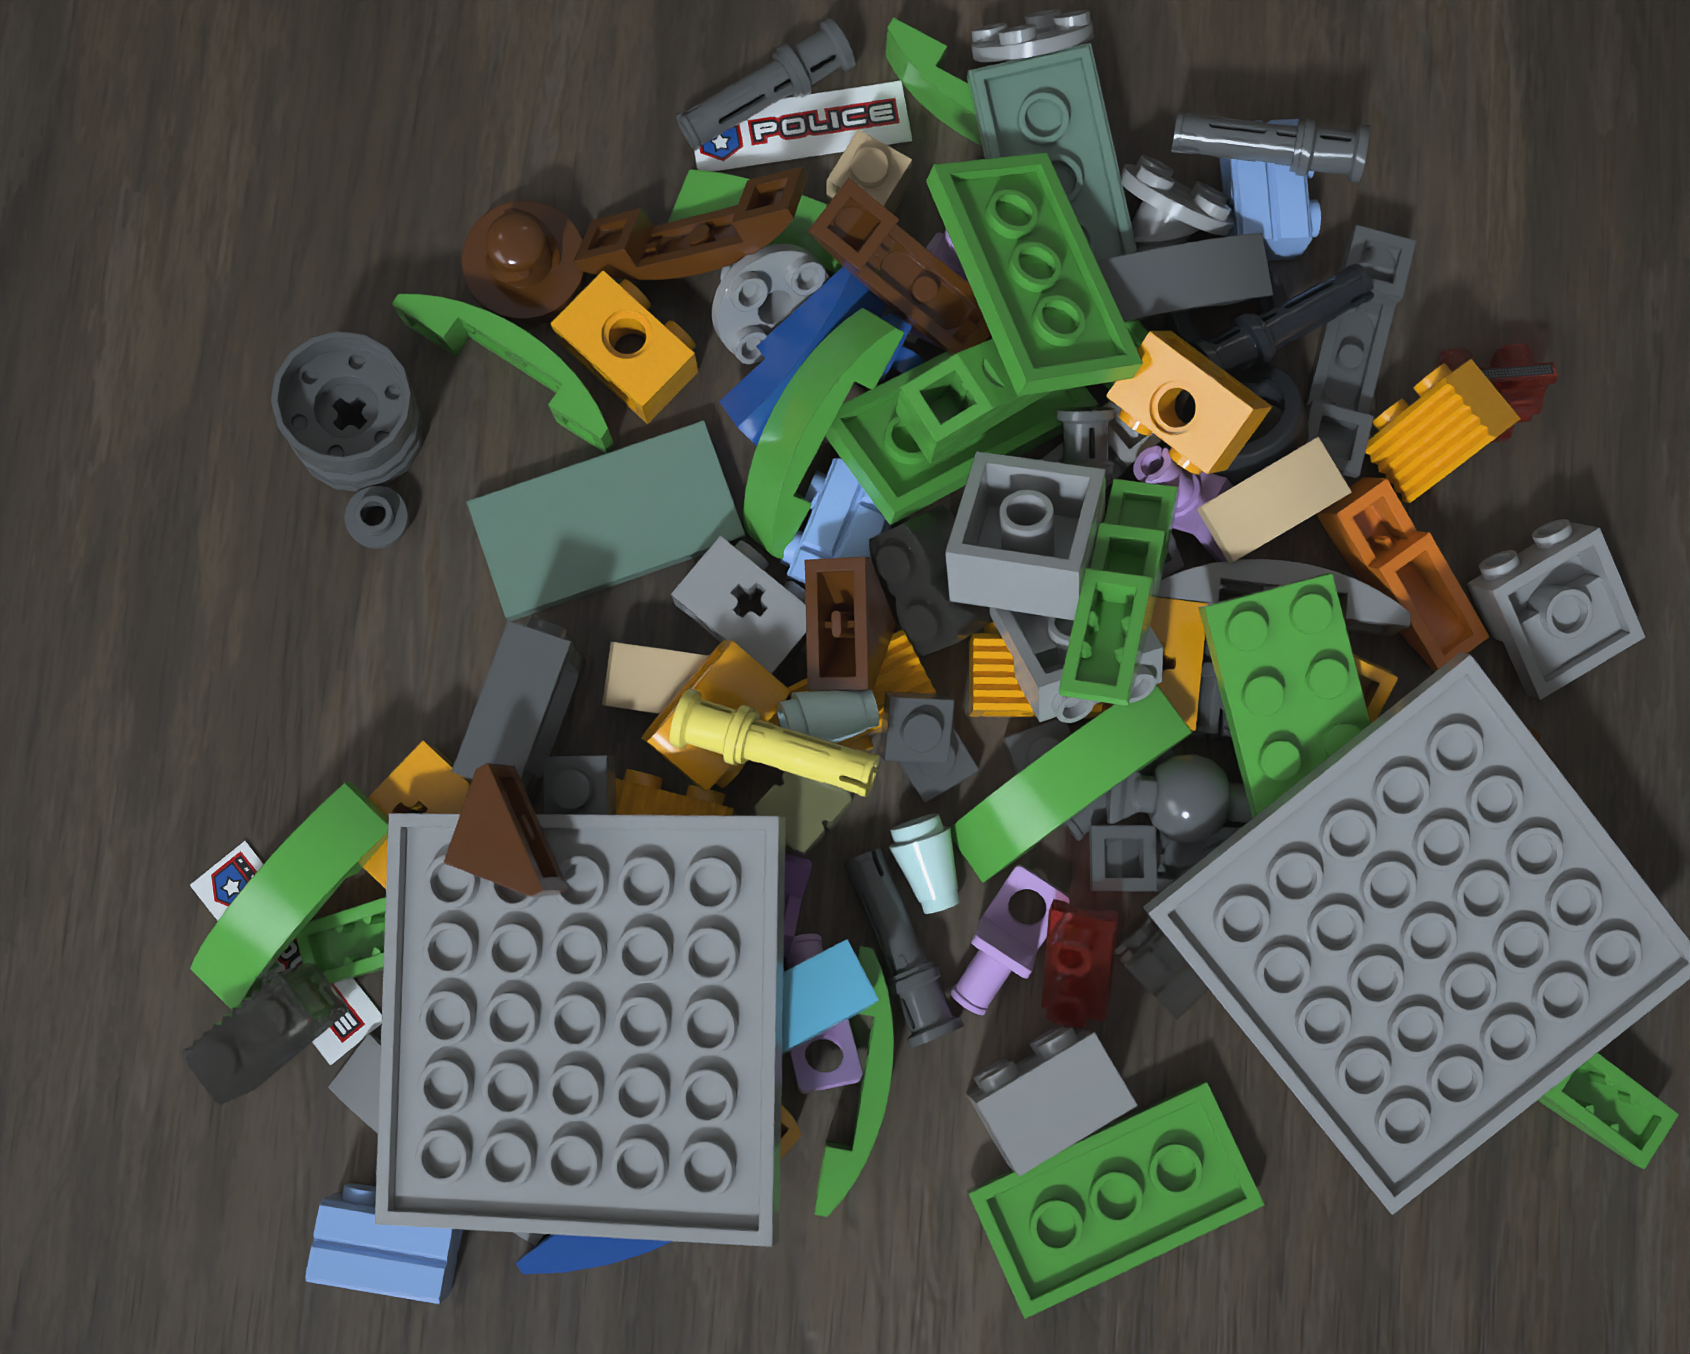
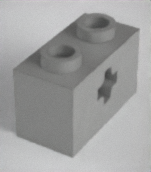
M720 536L671 593L676 607L719 642H722L724 639L733 640L777 679L807 643L805 590L792 580H788L782 586L764 571L769 563L754 548L742 540L734 547ZM742 595L745 599L751 601L757 595L762 596L761 604L764 613L759 617L756 613L750 611L743 618L740 617L741 612L738 598Z

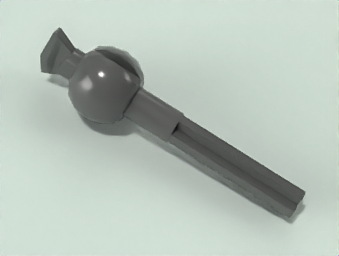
M1197 754L1172 756L1158 764L1151 776L1141 775L1136 771L1105 794L1107 823L1114 824L1137 812H1148L1152 824L1156 825V828L1166 837L1182 842L1206 840L1218 833L1226 821L1248 823L1252 820L1244 784L1229 782L1225 771L1213 760Z

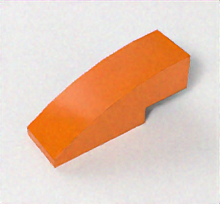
M1363 477L1349 487L1351 490L1350 494L1316 513L1331 540L1358 580L1382 592L1411 613L1410 626L1400 631V633L1433 671L1436 672L1458 653L1463 652L1467 654L1490 637L1430 532L1416 530L1387 478Z

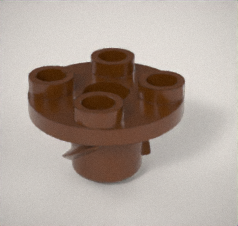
M520 200L499 205L484 214L473 225L467 235L462 251V271L465 281L476 301L485 310L517 323L552 322L575 299L583 285L586 272L579 271L573 262L581 245L582 238L575 225L566 215L545 203Z

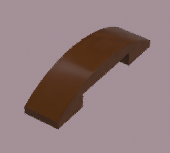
M800 166L747 180L738 205L656 226L652 224L642 207L591 220L573 262L579 271L596 275L604 271L613 278L635 280L682 278L721 269L738 262L746 255L756 253L784 231L794 219L808 174L804 167Z
M848 178L808 230L811 236L877 297L952 356L993 339L970 284L896 224L899 219Z

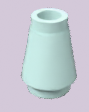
M871 689L793 692L791 700L778 702L777 705L780 727L834 743H839L879 725L878 708Z
M939 813L921 816L892 827L890 831L894 843L889 848L918 901L921 902L924 913L929 914L942 911L959 904L961 900L957 891L958 883L951 830L949 826L943 827Z

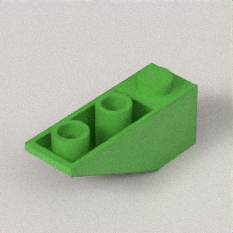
M990 339L956 353L901 386L896 413L928 462L932 464L1052 391L1017 396L993 339Z

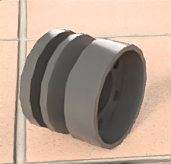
M336 331L312 337L288 354L275 374L271 404L277 426L289 442L296 456L314 478L337 490L358 492L370 486L385 487L408 471L421 450L424 424L406 371L388 347L363 334ZM349 417L356 421L364 418L366 422L360 429L353 425L345 427L343 423Z

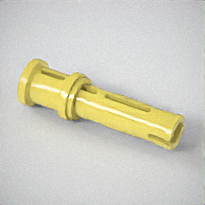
M690 688L680 698L670 729L669 740L672 746L684 749L688 744L723 754L724 762L735 766L739 763L745 764L747 760L760 762L789 773L843 788L866 798L872 789L878 769L874 767H877L880 761V756L877 754L851 749L828 740L760 720V714L755 712V709L742 705L736 710L703 700L701 692Z

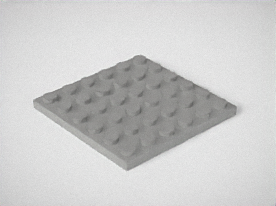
M1463 652L1458 653L1143 906L1149 916L1392 1215L1690 979L1689 939L1470 654Z
M389 813L375 1224L769 1247L778 1243L780 1222L786 817L536 814L568 890L558 895L530 897L443 863L460 814Z

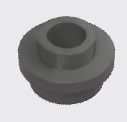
M370 486L358 491L349 500L345 509L344 520L347 531L359 544L371 549H383L394 545L404 536L409 525V510L405 501L394 490L384 486ZM376 506L384 507L386 510L385 519L376 526L367 525V512Z

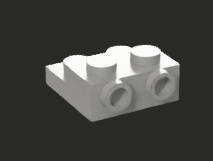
M1567 519L1551 521L1537 528L1532 533L1535 544L1518 554L1514 550H1507L1489 556L1479 564L1482 575L1466 584L1490 638L1504 643L1526 695L1539 700L1645 638L1600 527L1573 523Z
M989 607L990 616L1014 658L1015 678L1039 722L1057 717L1059 721L1064 723L1076 722L1088 715L1094 704L1100 703L1099 701L1060 696L1059 694L1073 620ZM1151 626L1149 627L1129 703L1144 699L1153 691L1156 684L1162 682L1163 646Z

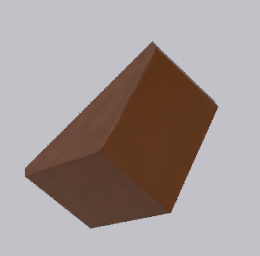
M846 557L805 560L808 691L874 689L896 623L871 558Z
M486 763L477 768L443 863L530 897L558 895L568 890L515 766Z

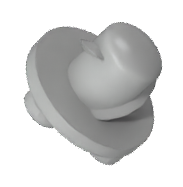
M1060 9L1044 10L1024 16L1026 25L1008 28L1007 23H995L972 29L973 43L971 47L974 61L1008 62L1067 49L1090 41L1095 37L1094 25L1091 20L1090 10H1079L1061 14Z
M1144 154L1140 156L1136 165L1125 164L1120 173L1121 185L1142 200L1131 222L1137 252L1187 243L1190 236L1200 229L1212 234L1227 236L1235 223V219L1229 214L1231 208L1226 205L1229 200L1228 196L1199 181L1191 189L1171 178L1174 173L1171 167Z
M792 244L765 246L756 253L746 255L738 262L723 267L720 276L721 283L717 288L712 305L714 329L724 345L742 363L755 364L762 362L765 358L756 346L830 279L826 269L808 250Z

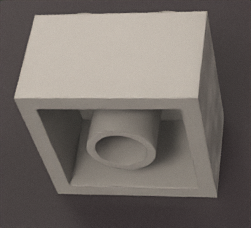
M976 451L945 552L950 601L1074 621L1085 568L1090 569L1099 524L1105 521L1106 469Z
M1063 1024L1058 1025L1029 1043L1034 1051L1032 1055L1016 1064L1014 1061L1009 1062L1007 1057L1003 1058L973 1077L978 1087L969 1091L966 1095L1004 1161L1018 1176L1023 1175L1137 1106L1095 1032L1079 1028L1073 1030L1072 1026L1065 1028Z

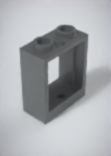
M535 617L529 618L527 626L507 621L451 772L472 781L475 770L486 763L515 766L530 802L535 804L544 780V756H553L587 663L575 648L574 644L576 641L566 636L567 630L565 628Z

